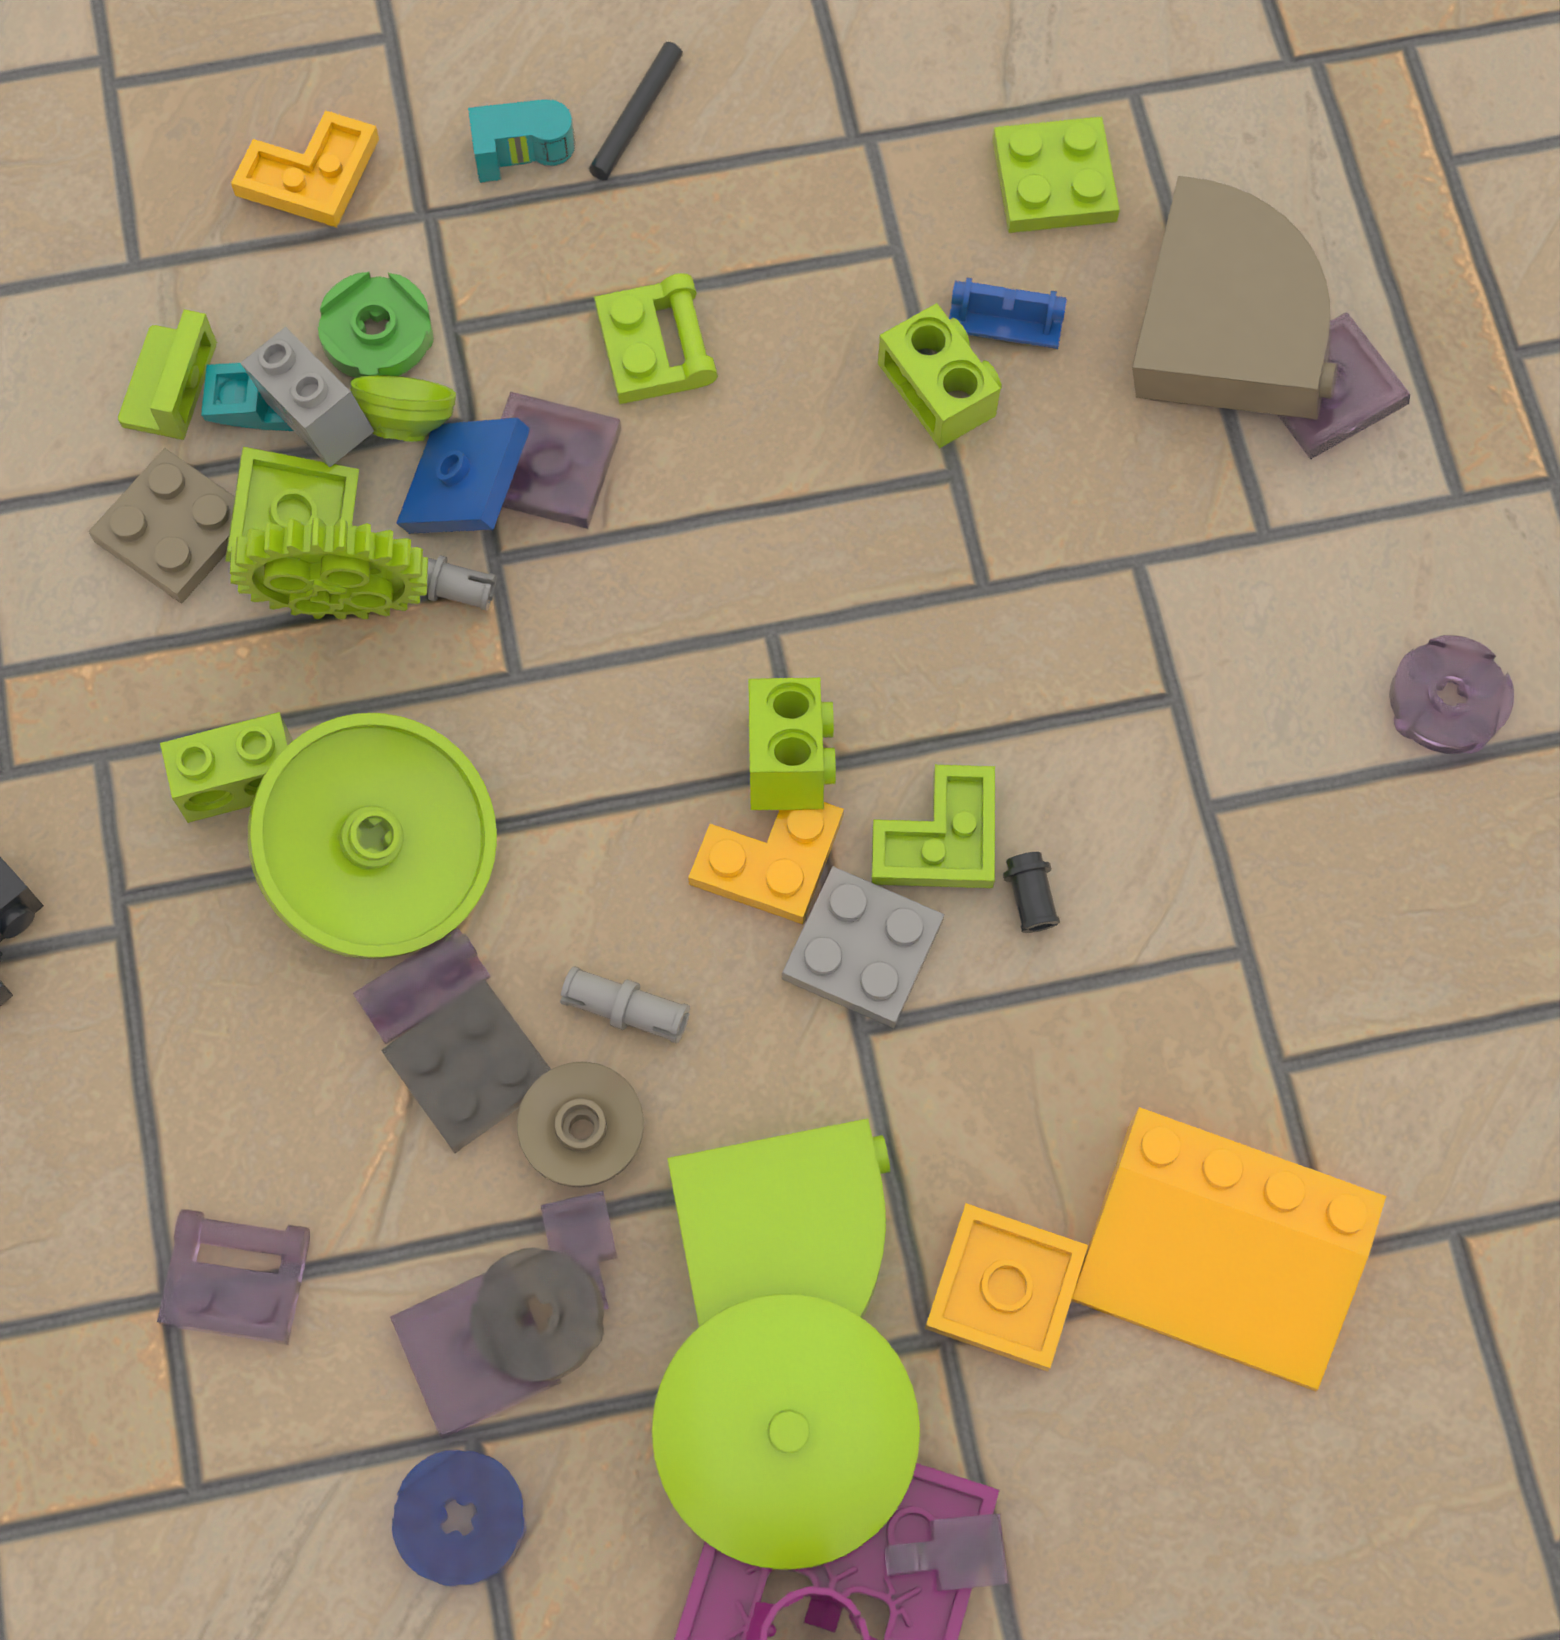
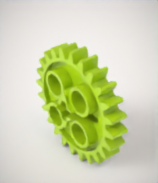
M313 518L312 525H304L295 519H288V527L268 522L266 523L265 531L250 528L248 529V537L238 536L236 538V545L231 547L230 582L231 584L238 585V593L251 594L252 602L269 601V609L272 610L288 607L291 608V615L309 614L313 615L315 619H320L325 614H334L337 619H346L347 614H355L359 618L368 619L370 612L390 616V608L406 611L408 603H420V596H426L428 558L423 557L422 548L411 547V539H393L392 530L377 533L371 532V524L368 523L353 526L348 525L345 519H340L334 525H326L320 518Z

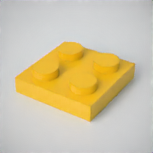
M966 1203L925 1329L1048 1372L1051 1368L1088 1245Z

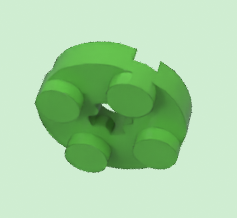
M369 272L356 273L338 282L325 295L320 306L321 318L318 335L325 355L338 370L355 378L377 375L400 376L412 369L423 358L434 340L430 312L422 292L407 278L393 273H388L389 278L381 276L371 278ZM369 318L377 323L384 319L388 320L385 330L373 335L365 333L366 327L364 322Z

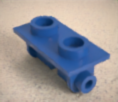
M967 277L966 282H954L949 319H957L964 327L967 335L1058 349L1067 299L1066 297L1056 296L1057 291L1051 290L1050 294L1019 289H1007L1005 287L973 283L972 278Z

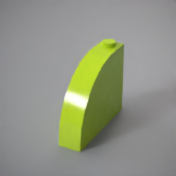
M868 1118L667 1158L699 1326L730 1306L745 1300L775 1294H798L820 1298L842 1306L863 1319L875 1290L883 1258L886 1208L881 1174L890 1172V1162L884 1136L872 1137Z

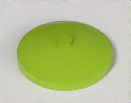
M386 713L350 714L325 721L307 730L293 740L270 765L257 788L250 809L248 821L249 858L254 876L266 901L276 915L300 937L324 950L346 957L359 959L393 958L415 952L443 938L454 930L476 906L485 891L495 862L497 847L495 813L487 788L478 771L467 756L445 736L420 722L402 716Z
M775 1294L745 1300L722 1310L700 1325L684 1341L666 1368L658 1388L652 1417V1444L657 1471L666 1494L684 1522L700 1538L723 1554L747 1564L771 1569H800L828 1563L847 1555L873 1537L888 1522L907 1492L914 1474L920 1442V1420L913 1386L905 1367L887 1340L873 1326L850 1310L827 1300L798 1294Z

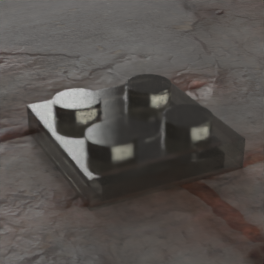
M484 978L381 1050L454 1154L517 1110L530 1086L540 1076L551 1070Z

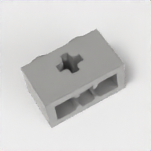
M286 327L241 362V365L265 402L329 467L374 432L351 391Z

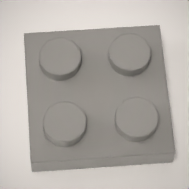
M832 866L782 972V980L891 1028H895L943 923L945 914Z

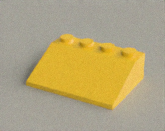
M1139 1107L1128 1126L1071 1301L1317 1391L1367 1262L1386 1196Z

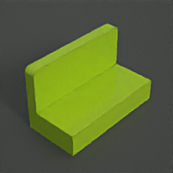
M184 309L177 329L158 325L149 327L118 415V421L123 428L185 440L205 380L206 365L210 364L217 345L206 313Z

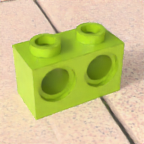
M938 303L880 334L878 365L939 448L996 416L1000 390L1002 389L996 370L988 361L984 360L981 362L970 348L969 337L962 324L955 318L949 319ZM928 348L938 353L935 355H923L917 352V350ZM963 391L970 396L967 398H955L949 395L948 392Z
M821 678L748 679L751 810L824 809V785L836 784L835 748H823V738L834 737L833 702H821Z
M280 712L160 743L172 799L187 823L252 806L257 788L268 768L293 741Z

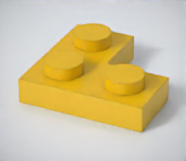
M325 110L304 154L252 139L231 182L234 194L237 197L337 228L379 140L377 128L375 125Z
M824 802V809L779 810L767 843L709 824L688 877L689 885L803 924L843 820L844 809Z

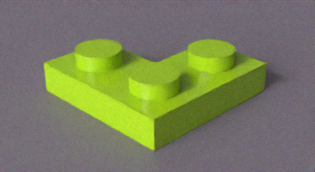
M935 764L933 773V821L873 819L871 883L875 885L993 888L995 882V766Z

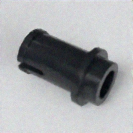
M1041 852L1023 853L1007 859L1006 865L1008 870L1003 873L1004 881L1011 882L1021 921V932L1033 933L1057 926L1060 923V919L1056 913L1047 873L1052 869L1051 864L1043 861Z

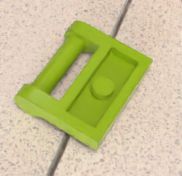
M678 273L668 276L658 284L594 297L619 405L705 387L717 379L718 374L714 359L706 354L693 303L697 293L693 278L689 274ZM672 308L685 362L682 365L673 367L669 366L656 311Z

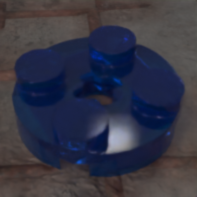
M444 1450L418 1463L401 1483L397 1493L398 1499L394 1506V1518L392 1517L394 1543L405 1563L421 1577L449 1588L478 1585L499 1574L516 1555L520 1542L524 1539L527 1531L525 1500L516 1479L496 1459L474 1451ZM454 1500L462 1507L473 1503L477 1509V1513L471 1519L474 1528L465 1536L458 1530L447 1534L442 1527V1524L449 1518L445 1507Z

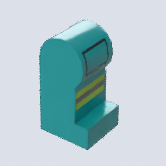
M542 99L468 108L479 183L501 180L500 167L528 164L534 161L545 166H556L571 158L575 151L572 116L569 109L559 101Z

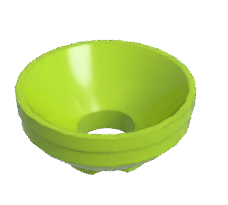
M363 376L353 379L350 387L351 393L374 430L372 434L385 439H398L407 442L425 440V436L429 432L439 428L453 415V406L456 401V392L453 389L435 382L410 377Z

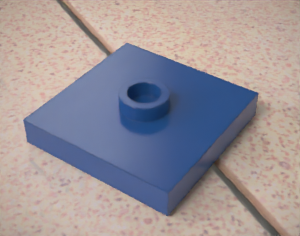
M519 418L445 423L439 428L432 430L396 524L409 534L494 530L530 428Z

